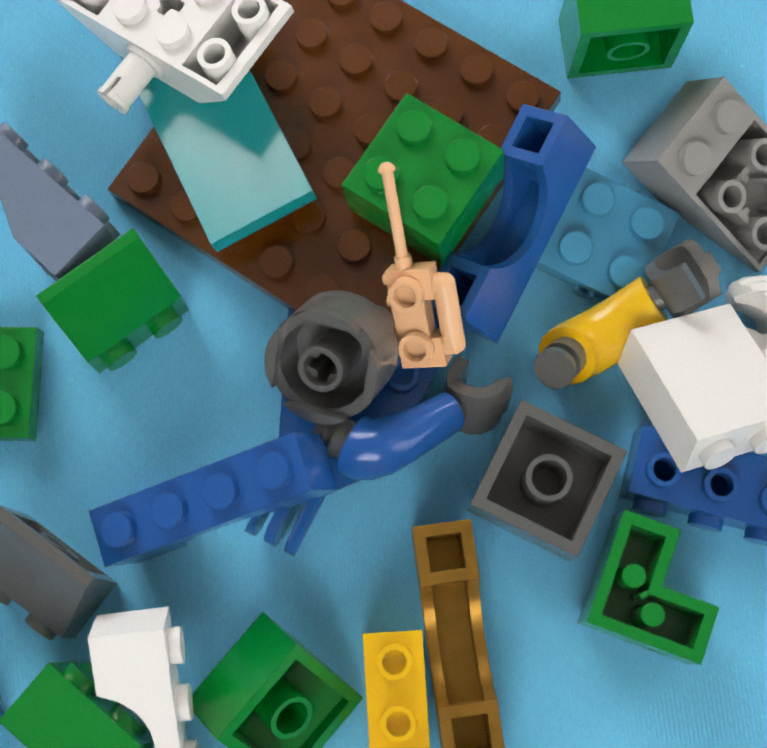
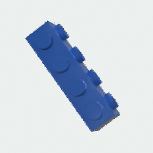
M643 425L633 433L619 498L633 501L632 510L655 517H665L667 510L688 515V525L707 531L721 532L723 525L745 530L744 540L767 546L766 456L748 452L734 456L729 462L715 469H706L702 466L681 473L654 427Z

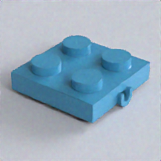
M585 168L536 268L573 285L572 292L585 299H592L595 296L605 300L640 276L649 284L650 281L645 274L644 267L663 254L681 214L641 195V192L638 190L633 191L627 188L624 183L619 184ZM579 287H584L589 291H583Z

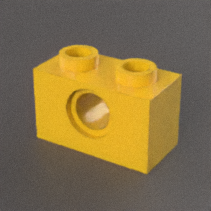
M422 630L364 633L363 649L369 748H430Z

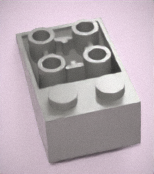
M725 77L686 81L622 162L656 199L668 208L680 213V217L753 271L760 272L767 263V125Z

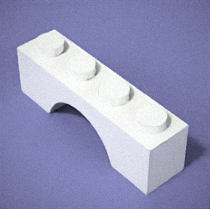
M169 607L96 615L88 636L96 695L123 704L135 712L148 727L155 748H199L197 739L188 740L185 721L193 720L192 692L189 683L180 684L177 664L185 663L184 635L181 626L172 627Z

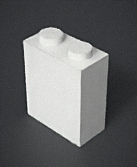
M730 303L631 329L617 364L681 473L702 466L706 469H715L729 462L734 456L755 451L757 454L767 453V359Z

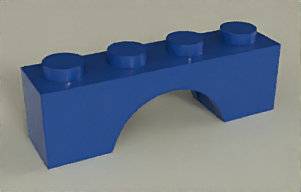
M525 104L522 105L501 147L504 150V189L501 205L491 228L474 247L464 252L451 253L438 271L450 273L456 281L463 329L495 343H498L596 148L593 142L568 115ZM434 299V300H431L432 309H433V311H434L435 313H437L436 304H435V299Z
M292 432L89 510L104 567L144 562L187 546L188 541L209 531L254 516L291 508L337 491L338 487L321 434Z

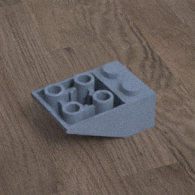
M2 122L0 124V199L13 238L47 274L57 281L115 241L120 233L108 221L110 217L101 207L85 194L80 198L67 185L69 183L68 179L45 158L39 161L27 149L28 144L8 124Z

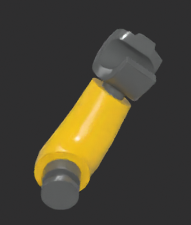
M687 239L667 250L644 267L645 274L652 284L651 286L640 276L592 308L554 326L542 337L539 344V355L534 362V371L537 378L542 384L554 389L564 388L568 384L574 385L584 382L588 378L594 377L618 363L631 329L668 320L665 309L668 310L672 318L691 314L721 295L718 275L722 270L711 252L704 253L701 246L695 240Z

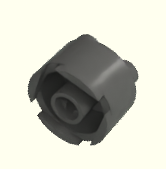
M334 290L315 294L289 316L271 335L268 341L264 363L266 376L271 387L273 388L275 385L278 387L282 395L287 399L284 405L293 414L312 423L335 425L360 413L390 380L397 366L399 349L392 314L386 308L378 306L369 299L353 292Z

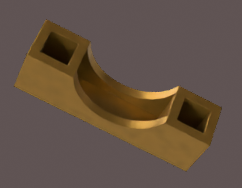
M471 519L414 526L411 530L441 748H505L498 699L494 689L486 647L480 599V576Z

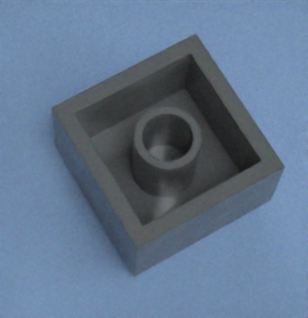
M521 399L467 511L567 561L573 560L579 556L628 451Z

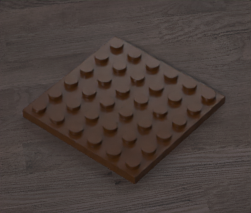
M283 0L292 6L294 12L250 68V71L317 199L216 252L208 240L155 127L151 129L111 183L108 191L120 202L293 312L317 293L340 290L359 294L374 304L386 308L392 314L391 307L387 306L388 289L387 285L383 284L382 277L391 264H395L394 256L396 251L393 236L348 208L342 183L405 94H410L501 148L523 104L553 112L560 103L561 91L402 0ZM504 177L452 253H457L503 186ZM406 245L408 253L411 254L412 263L432 261ZM436 263V268L438 272L441 266Z

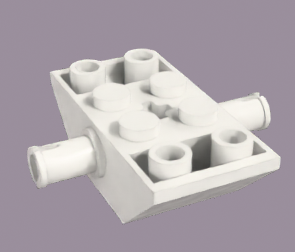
M57 0L61 6L116 54L124 58L104 85L100 86L96 92L108 105L115 110L118 108V111L125 115L130 110L129 107L153 77L158 78L198 103L226 101L294 12L292 6L283 0Z

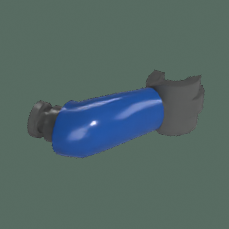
M458 355L447 373L444 392L392 415L376 419L364 416L357 423L349 418L335 425L316 423L312 434H321L324 446L328 448V456L338 460V473L355 480H375L399 471L458 431L474 435L484 434L493 430L500 423L502 415L508 409L513 391L512 378L506 377L495 380L487 387L477 388L467 385L465 383L469 360Z

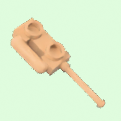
M384 162L379 166L378 173L382 175L396 255L394 256L395 264H391L384 272L385 274H383L382 280L388 289L387 306L391 307L402 369L446 367L452 355L461 353L466 345L456 281L450 273L437 272L435 261L412 263L411 254L407 251L393 174L396 168L392 163ZM434 299L440 329H436L431 303V300Z

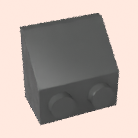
M0 505V603L8 606L14 600L30 613L25 622L36 632L51 641L57 635L61 638H76L117 582L31 516Z

